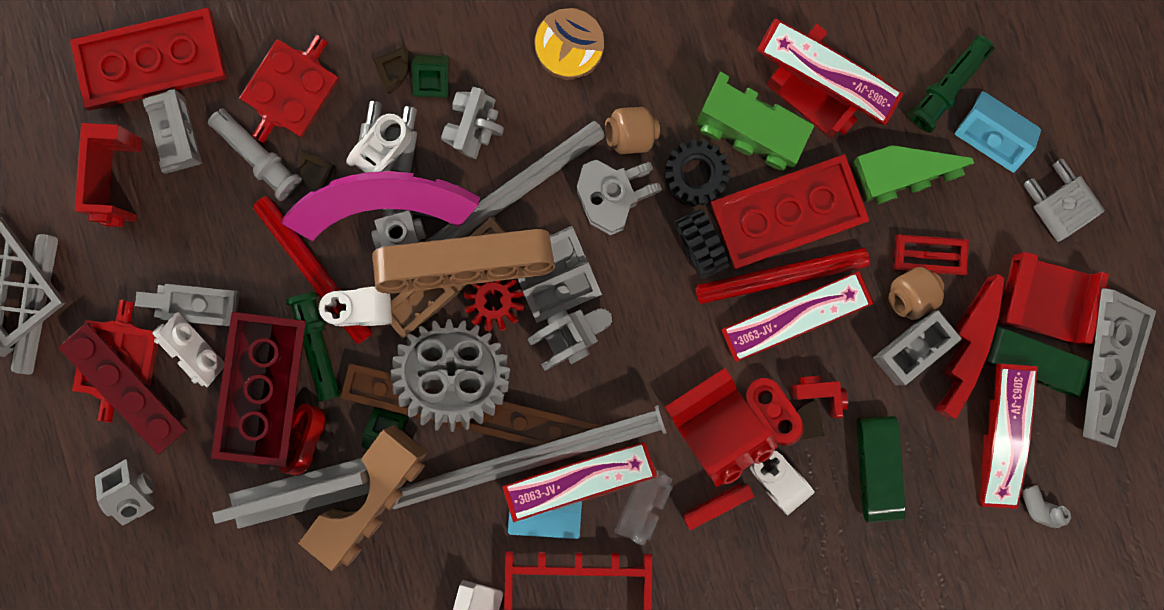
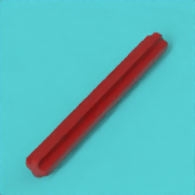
M264 196L256 201L253 209L319 296L323 298L327 293L341 291L297 232L281 224L284 215L271 198ZM338 300L337 306L331 308V311L340 318V312L346 311V306ZM343 326L357 344L363 343L372 335V331L368 326Z
M861 248L699 284L695 287L696 297L700 304L861 269L870 265V257L867 249Z

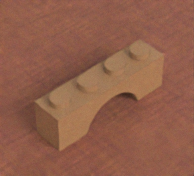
M395 425L382 430L362 457L370 479L369 494L360 510L352 512L331 508L322 513L298 544L331 571L342 564L349 566L361 551V548L357 545L365 536L369 539L382 524L379 516L385 508L390 511L403 496L400 488L406 480L412 482L423 470L425 465L421 461L428 452Z

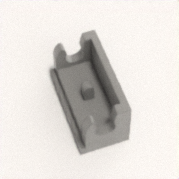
M173 89L166 93L145 98L143 104L149 116L162 173L167 174L202 164L185 97Z

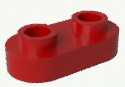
M761 378L754 381L746 392V400L749 407L765 429L771 430L777 444L789 446L797 443L803 436L804 422L780 386L771 379ZM765 393L772 394V400L768 404L760 402L761 396ZM785 422L792 423V430L787 434L781 433V425Z
M302 404L295 410L287 467L278 466L281 472L300 476L310 467L319 437L326 425L324 412L320 407Z

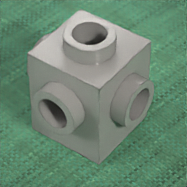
M390 209L382 213L383 218L374 220L377 230L372 231V238L376 249L386 246L422 242L421 239L426 238L421 217L415 218V215L410 210L404 212L403 209ZM402 227V236L398 239H393L390 234L391 230Z
M127 459L94 476L97 502L106 516L112 515L122 526L155 508L152 494L155 492V485L152 479L145 472L141 474Z

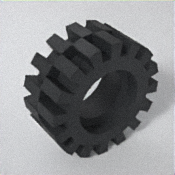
M692 139L689 143H681L670 154L664 170L665 185L671 191V196L678 198L679 202L684 205L685 203L691 204V207H697V205L705 206L711 201L716 200L724 191L730 178L728 176L730 165L726 162L727 156L725 153L721 154L719 151L720 147L716 144L712 146L708 144L709 141L704 139L702 142ZM700 160L707 164L710 169V179L705 185L696 187L686 182L683 176V168L688 162Z
M699 209L674 221L681 244L700 279L703 280L728 268V259L720 243V238L703 210Z

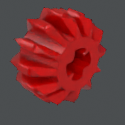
M509 279L505 285H502L503 280L485 282L483 286L480 283L471 284L478 290L477 293L465 292L464 297L468 300H474L475 304L468 305L464 309L466 313L479 311L472 319L474 325L480 324L486 317L485 331L490 332L492 330L494 320H497L499 330L505 331L506 325L503 318L507 316L512 323L516 324L518 322L517 317L510 312L512 309L524 311L525 306L521 303L513 302L514 299L524 296L523 290L509 292L516 285V279ZM497 292L501 293L503 296L500 298V302L503 306L499 310L492 307V311H489L486 308L489 305L486 297L490 293L496 296Z

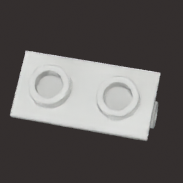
M179 312L175 313L165 325L161 324L152 332L156 337L154 340L156 344L159 343L172 358L175 356L179 357L180 361L177 364L189 375L193 383L198 382L201 386L205 385L208 387L224 368V361Z

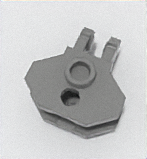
M598 160L583 165L577 184V194L591 226L610 236L623 231L629 209L635 207L638 201L662 190L659 183H651L634 192L629 182L638 177L646 176L654 170L651 162L641 164L627 171L624 168L615 170ZM600 197L603 202L595 205L591 202V199Z
M600 308L584 316L581 309L571 314L563 310L547 319L549 325L527 339L530 345L546 339L555 356L541 364L544 371L567 359L570 364H573L590 355L587 348L598 342L595 335L611 326L613 322L612 313H609L606 308Z

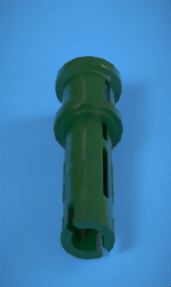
M976 36L945 76L937 84L929 85L925 91L926 96L916 108L912 107L908 110L907 117L922 131L933 132L936 128L935 123L946 110H951L954 107L955 96L990 54L994 52L995 47H993V43L984 36Z
M315 291L297 295L285 301L286 305L291 306L294 320L306 321L303 345L318 395V402L339 397L341 393H339L332 362L322 332L326 330V322L320 318L315 300L318 294Z

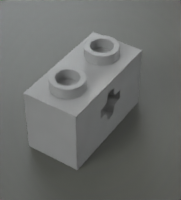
M933 311L916 321L876 354L873 359L895 386L907 385L962 338L939 311Z

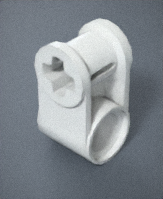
M395 114L382 115L377 119L365 137L350 152L346 161L347 164L351 167L356 165L365 173L391 171L395 161L411 141L412 132L410 127ZM393 124L400 125L401 134L399 138L394 141H386V129ZM366 157H369L376 165L374 166L368 162Z
M375 287L333 291L327 293L319 303L321 317L326 322L335 326L392 324L390 294L378 292ZM338 300L346 306V311L340 312V318L330 312L331 308L337 306Z
M774 450L769 458L770 460L773 459L771 462L773 469L770 472L762 469L763 463H753L749 468L765 487L772 500L788 516L813 495L815 491L801 474L788 463L783 455Z

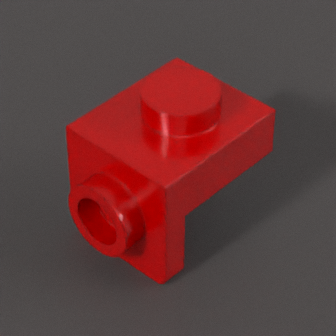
M822 375L800 377L801 384L791 385L792 399L828 397L830 418H843V410L848 408L846 389L840 386V381L822 382Z

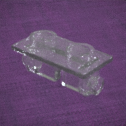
M656 471V478L634 485L614 533L631 538L632 541L643 546L646 540H651L652 533L659 519V516L651 513L653 507L663 510L670 491L673 489V486L670 485L673 478L659 471Z

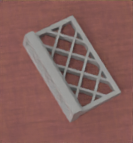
M0 215V234L6 240L4 255H0V259H3L0 276V357H5L15 349L14 344L61 308L66 302ZM13 250H14V252L17 254L18 257L13 256ZM12 260L21 261L26 266L25 283L9 281ZM34 278H35V280L38 282L39 285L33 284V283H34ZM8 285L24 287L21 308L5 307ZM33 288L42 289L51 300L40 311L30 310ZM4 311L20 312L18 328L8 334L2 326ZM29 314H35V315H33L31 318L28 319Z
M362 458L304 473L300 476H293L229 494L232 506L213 512L214 522L217 524L235 519L239 529L369 494V474Z

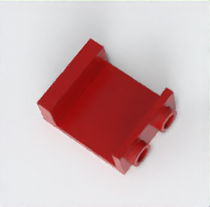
M816 24L808 33V36L833 49L823 40L828 32L819 24ZM781 67L772 75L766 85L830 139L838 131L845 135L858 120L853 115L856 111L855 108L843 105L819 88L810 87Z
M81 123L75 211L87 215L88 221L101 223V226L123 227L124 221L136 222L137 215L111 206L109 202L113 151L141 152V137L119 125Z
M1028 252L1013 255L997 324L1076 345L1092 344L1093 339L1096 337L1102 288L1110 289L1109 284H1107L1109 274L1104 272L1087 274L1038 261L1039 255Z
M726 368L664 407L671 421L716 487L723 483L729 484L734 482L742 475L744 469L753 463L760 464L772 456L774 450L778 448L773 433L770 429H765L741 396Z

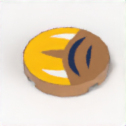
M575 8L559 9L547 15L538 26L534 38L536 56L542 68L552 76L564 80H573L592 73L601 62L605 47L603 31L597 20L587 12Z

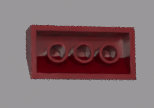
M231 312L211 459L287 467L306 321Z

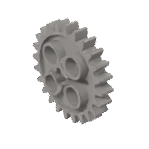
M447 319L445 328H440L439 324L433 321L432 331L428 332L424 327H419V338L408 334L407 345L399 344V356H394L392 359L394 369L391 370V381L395 382L393 383V394L400 395L399 406L409 405L408 416L410 418L420 413V425H425L432 419L435 420V430H439L442 423L445 422L448 423L450 432H454L456 422H461L466 430L469 429L470 419L472 418L479 424H482L484 418L483 411L493 416L495 414V404L502 405L504 400L503 393L508 391L509 381L507 379H509L510 368L505 367L507 365V355H499L501 344L495 343L490 345L491 333L480 337V326L476 325L471 331L466 330V321H462L458 328H453L451 319ZM468 355L474 357L475 359L472 361H466L461 359V357ZM434 356L439 358V360L431 362L424 358ZM471 387L476 389L477 392L469 394L463 392L462 389ZM436 388L441 392L438 394H428L425 390Z

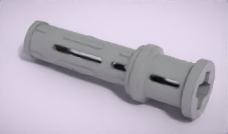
M221 108L219 113L216 111L211 115L208 125L219 133L253 167L254 176L258 180H264L276 192L275 197L279 201L285 200L298 189L302 178L298 174L293 175L281 163V157L278 154L269 153L232 118L226 109Z

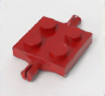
M315 35L305 52L293 49L279 39L275 41L239 97L241 101L256 109L263 118L251 135L252 137L265 143L267 137L276 126L288 129L300 138H303L339 81L336 75L323 68L317 60L326 45H328L325 39Z
M119 300L116 321L103 323L85 320V323H90L138 376L151 387L158 344L154 342L156 337L152 334L153 331L141 329L135 324H131L135 302ZM76 368L72 391L88 393L97 399H101L97 421L113 423L115 408Z

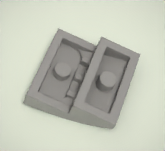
M572 226L550 235L555 268L552 272L541 276L518 278L536 323L602 295Z

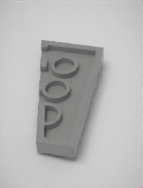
M1102 288L1083 437L1117 448L1156 310L1111 289Z

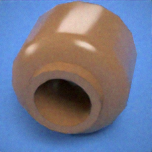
M646 107L615 109L611 118H607L605 122L607 144L613 146L614 150L619 154L648 152L652 148L654 140L660 136L659 121L657 118L652 117L651 112Z
M924 267L913 268L897 277L891 283L888 297L890 305L902 317H907L911 320L920 319L942 305L944 283L938 274Z

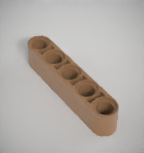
M542 229L386 246L376 249L372 253L375 289L386 294L541 276L552 272L555 268L550 234Z

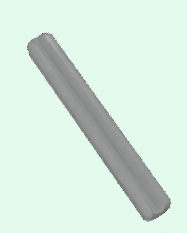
M38 234L35 239L32 258L51 282L58 238L51 235ZM34 278V283H33V284L39 285L38 282H37V281L35 280V278ZM32 289L30 310L40 311L46 306L48 296L42 289ZM29 314L28 319L31 318V317H32L33 315H35V314ZM43 322L15 343L11 364L12 372L26 375L33 373Z

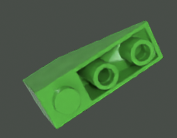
M894 145L858 156L851 162L864 202L876 199L877 205L898 198L896 192L909 188L911 193L932 186L930 180L942 176L944 182L965 175L964 169L974 164L973 158Z

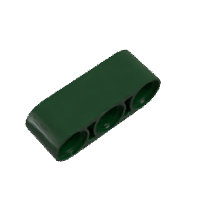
M1000 327L995 329L991 347L985 360V364L995 368L996 364L1038 366L1037 384L1074 397L1081 396L1092 365L1090 361Z
M896 416L858 418L856 427L862 510L865 522L903 521L905 518V497L898 420Z

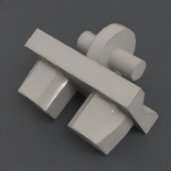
M472 87L471 92H456L452 103L453 110L463 114L460 126L448 123L444 127L441 136L442 141L451 145L466 157L477 159L481 144L488 146L492 134L502 136L504 127L495 123L499 111L493 109L496 100L485 94L483 89Z

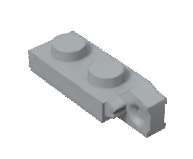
M165 284V286L158 285L157 294L136 292L135 306L154 308V317L161 318V320H170L175 313L179 312L188 323L229 327L231 312H238L240 292Z

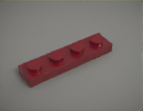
M85 323L58 347L158 455L162 454L188 430L90 323Z

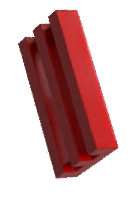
M895 235L896 249L894 250L895 263L893 264V271L908 272L916 267H924L936 274L967 275L968 239ZM905 243L959 247L960 254L905 250ZM904 258L958 261L959 267L904 263Z
M741 482L682 513V518L691 531L755 496L750 486Z

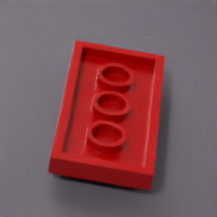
M209 8L70 40L84 108L89 111L159 95L173 89L177 91L227 79L213 13Z
M845 154L709 203L733 270L870 221Z

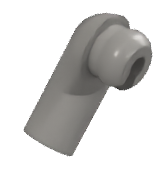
M1038 484L1022 487V497L1030 517L1035 522L1050 528H1060L1070 522L1071 513L1069 509L1065 506H1057L1045 502Z

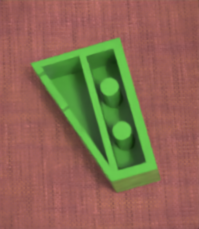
M720 71L696 122V126L701 128L700 132L713 140L719 141L722 137L734 143L732 147L743 154L752 156L754 152L766 158L765 163L775 169L784 171L785 168L791 170L797 164L814 125L778 104H775L773 107L756 99L758 93L750 88H747L745 93L732 87L727 84L730 77Z

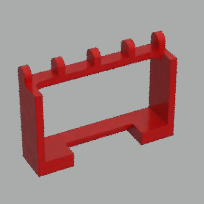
M506 551L504 610H513L514 574L643 577L642 610H652V554H644L642 567H619V553H612L611 567L582 566L583 552H575V566H546V552H539L538 565L514 564L513 551Z

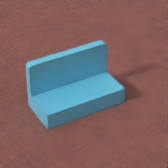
M982 91L977 97L973 109L960 123L954 134L1014 173L1035 150L1041 129L988 93Z
M582 502L516 523L513 522L509 511L508 533L510 535L578 539L580 536Z

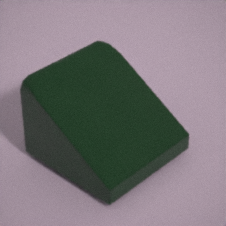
M414 56L412 61L413 97L448 98L449 56Z
M374 407L362 435V447L368 450L382 430L395 425L404 432L409 417Z

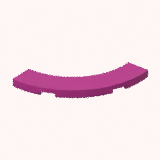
M368 172L331 181L330 185L316 192L308 193L287 212L281 224L314 241L328 226L352 214L376 209H403L437 217L459 228L479 205L480 197L464 188L440 179H436L435 182L413 177V173Z

